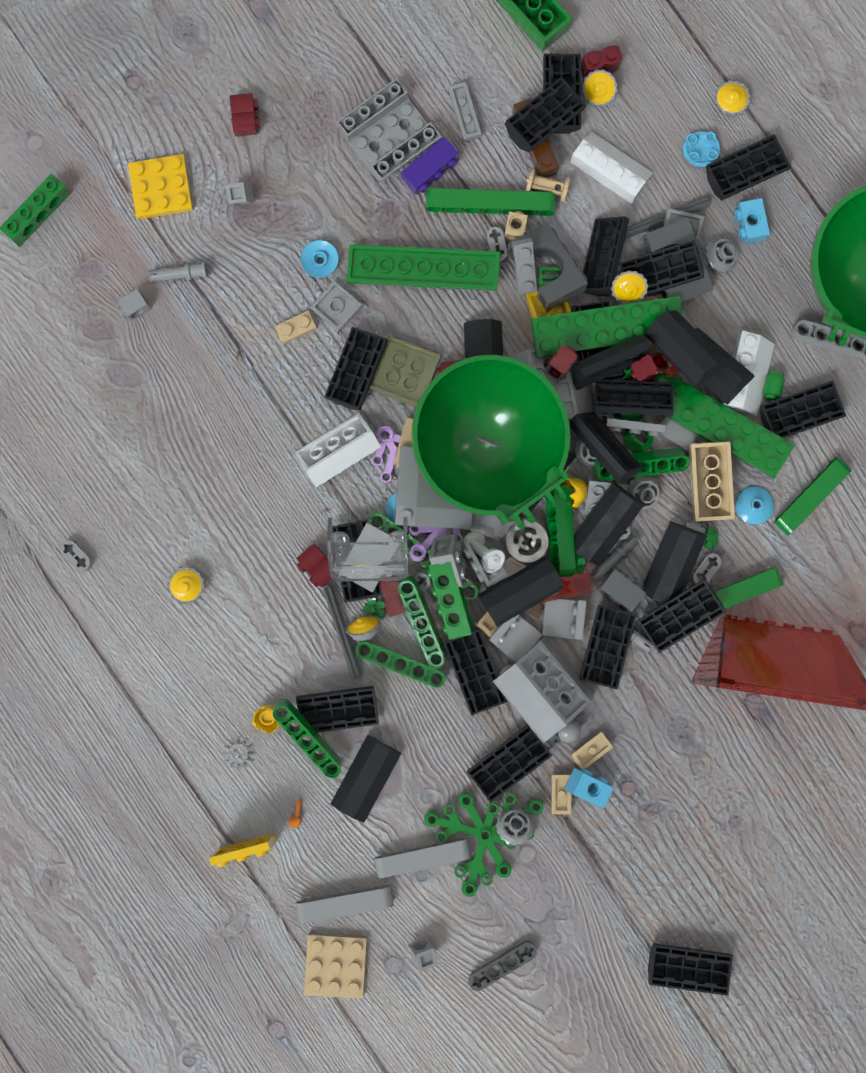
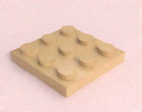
M309 933L304 995L363 999L367 937Z

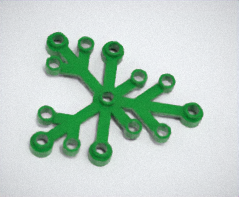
M462 792L458 797L459 805L467 809L476 828L461 824L452 804H446L443 808L444 814L450 820L441 818L436 811H428L424 816V821L429 827L439 825L447 828L436 833V841L439 843L446 842L448 837L457 832H463L476 837L478 846L474 859L463 865H458L454 869L455 876L458 878H463L466 872L470 871L468 880H465L462 884V892L465 896L472 897L477 892V884L475 882L478 872L483 885L489 886L493 881L491 874L486 871L482 863L485 847L487 846L496 863L497 875L505 878L511 874V866L507 861H503L493 842L506 845L508 849H515L517 845L509 846L504 840H501L500 835L496 834L497 827L495 825L492 826V822L499 808L495 802L488 803L487 814L483 824L473 806V795L469 792ZM506 793L504 795L502 812L511 809L516 800L514 794ZM509 795L513 796V801L507 802L506 797ZM464 797H468L470 799V802L468 804H464L462 802ZM532 798L529 800L528 806L522 810L528 815L540 814L543 811L544 805L540 799ZM538 803L539 809L534 810L532 808L533 804ZM490 805L496 806L494 812L489 811ZM446 807H452V813H446ZM430 816H434L436 818V821L434 823H430L428 821V818ZM532 830V836L529 837V840H531V839L534 837V831H533V830ZM483 832H487L489 834V836L485 839L481 837V834ZM440 833L445 835L444 840L438 839ZM501 867H507V872L501 873ZM462 868L464 873L458 875L456 873L457 869ZM485 876L490 877V881L488 883H485L483 881V878ZM472 886L473 891L467 892L466 887Z

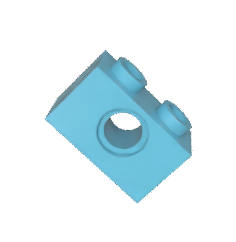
M762 198L740 202L734 210L735 220L739 222L738 234L739 238L743 240V244L766 240L770 232ZM747 219H752L755 225L749 224Z
M574 768L564 789L604 809L614 787L607 784L609 780L599 775L595 778L592 776L593 772L585 768L582 771Z

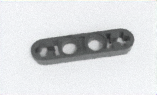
M523 941L473 971L468 977L470 988L474 991L483 990L534 959L537 954L535 944L531 941ZM525 946H527L528 948L532 947L533 949H531V954L528 955L527 953H524L523 955H521L523 960L520 961L516 951L519 950V953L521 954L525 951ZM510 955L516 958V963L512 966L505 963V959ZM497 966L500 972L498 975L492 976L488 972L489 968ZM485 971L486 976L489 980L486 981V978L484 977L480 980V985H478L477 983L473 984L474 977H477L478 979L483 977L484 975L482 972Z

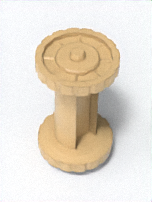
M531 168L530 176L526 181L528 183L526 191H531L532 188L544 192H552L556 195H561L560 202H564L566 194L570 189L568 186L571 177H567L565 182L535 175V168ZM560 185L561 190L557 191L555 186Z

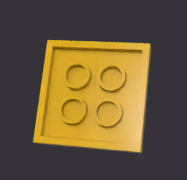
M184 154L128 163L135 213L138 220L193 211Z
M273 833L218 848L209 857L211 866L217 864V867L228 865L234 859L237 862L249 859L248 857L256 854V857L266 855L277 841L276 835Z

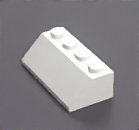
M592 131L579 144L572 154L570 163L631 204L653 174V172Z
M743 330L737 335L732 357L753 373L755 377L728 405L721 400L723 405L738 413L757 417L774 343L761 335Z
M357 413L294 453L315 487H318L330 478L343 472L346 468L358 463L367 455L374 453L381 446L362 416Z

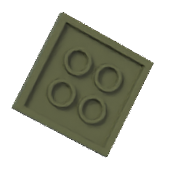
M388 335L386 348L369 390L417 407L422 394L432 381L441 355Z

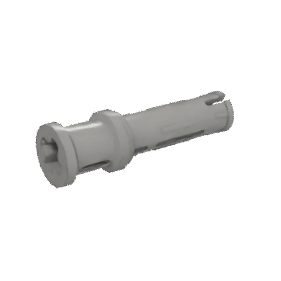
M205 261L191 265L186 263L183 267L149 270V274H151L149 278L151 282L186 278L187 280H192V278L196 277L208 278V268Z

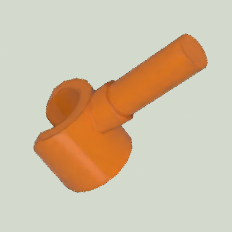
M297 800L295 817H289L290 828L299 827L301 824V800Z

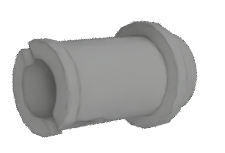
M639 630L632 631L630 643H634L648 652L650 650L649 646H653L651 640L641 635Z

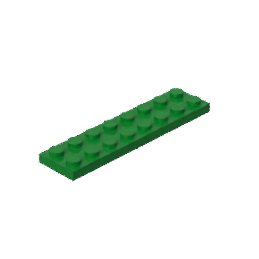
M350 244L347 283L498 291L500 252Z
M677 296L530 318L536 357L554 355L561 346L567 345L575 351L618 345L640 334L646 337V332L654 320L666 311L677 310L682 315L681 298Z
M667 372L658 374L653 380L655 382H673V416H663L710 443L730 442L731 455L775 479L793 450L794 444Z

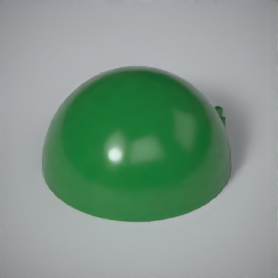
M866 186L848 194L828 213L817 231L810 255V275L813 289L819 303L826 311L822 323L832 326L827 339L832 342L836 337L838 329L842 330L843 332L839 339V345L841 346L846 344L850 334L866 340Z
M480 355L456 362L434 378L417 404L412 422L411 438L417 466L423 478L437 495L463 511L480 515H496L502 525L513 520L521 531L525 529V525L518 514L522 512L530 523L535 522V518L528 507L543 496L551 507L557 506L556 500L550 491L554 490L563 501L567 499L560 484L569 479L563 470L570 447L569 420L559 394L540 372L528 364L510 357ZM476 435L499 443L501 447L480 441L476 438Z

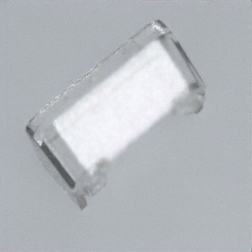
M403 517V531L392 532L389 535V542H350V538L346 533L333 532L332 518H328L326 541L330 577L333 580L400 581L408 577L407 517Z

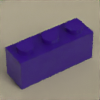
M443 137L401 172L402 180L416 195L420 192L423 193L430 187L429 184L434 180L438 181L448 168L452 169L457 165L459 152Z

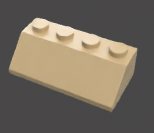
M730 442L690 444L689 459L693 521L735 519Z

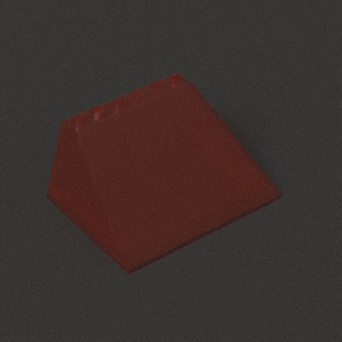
M726 614V618H719L692 678L693 684L866 711V679L841 637L834 635L832 630L821 629V632H815L813 627L802 626V629H795L793 624L783 623L782 627L776 626L774 621L764 620V624L756 623L757 619L745 617V621L737 620L738 616Z

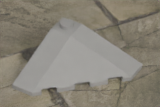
M400 446L394 524L471 529L472 513L454 507L437 495L423 478L417 466L413 448Z

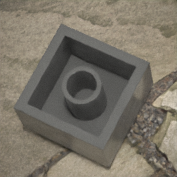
M621 569L611 570L596 590L623 611L632 612L646 594L643 591L644 587L636 581L633 583L627 579L628 575Z

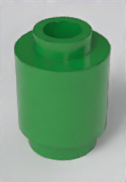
M770 371L769 375L766 376L762 391L765 399L774 401L777 398H781L785 383L783 373Z

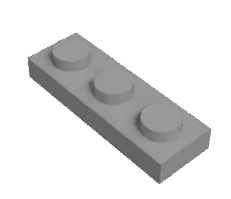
M463 82L449 86L448 92L463 142L481 137L482 133L467 83Z
M532 239L514 241L512 246L518 295L537 292Z
M607 419V427H610V431L615 432L629 429V433L641 434V431L649 432V436L660 437V433L664 434L666 425Z

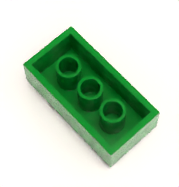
M496 0L542 52L571 28L573 18L557 0Z

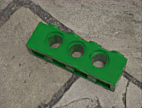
M50 174L0 226V230L18 247H21L71 194L70 191L53 174Z
M451 562L442 565H431L430 563L428 565L429 568H427V574L429 579L433 580L434 586L432 591L434 597L438 598L439 605L437 608L439 615L443 616L444 619L443 630L445 635L448 634L449 640L471 635L474 631L463 588L462 586L458 587ZM441 575L448 577V584H443L440 581ZM445 595H452L454 602H448L445 599ZM450 614H458L459 620H452Z

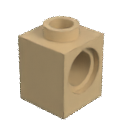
M520 211L509 212L504 235L505 240L513 241L524 235L528 215H524ZM517 222L521 227L515 229L511 224Z

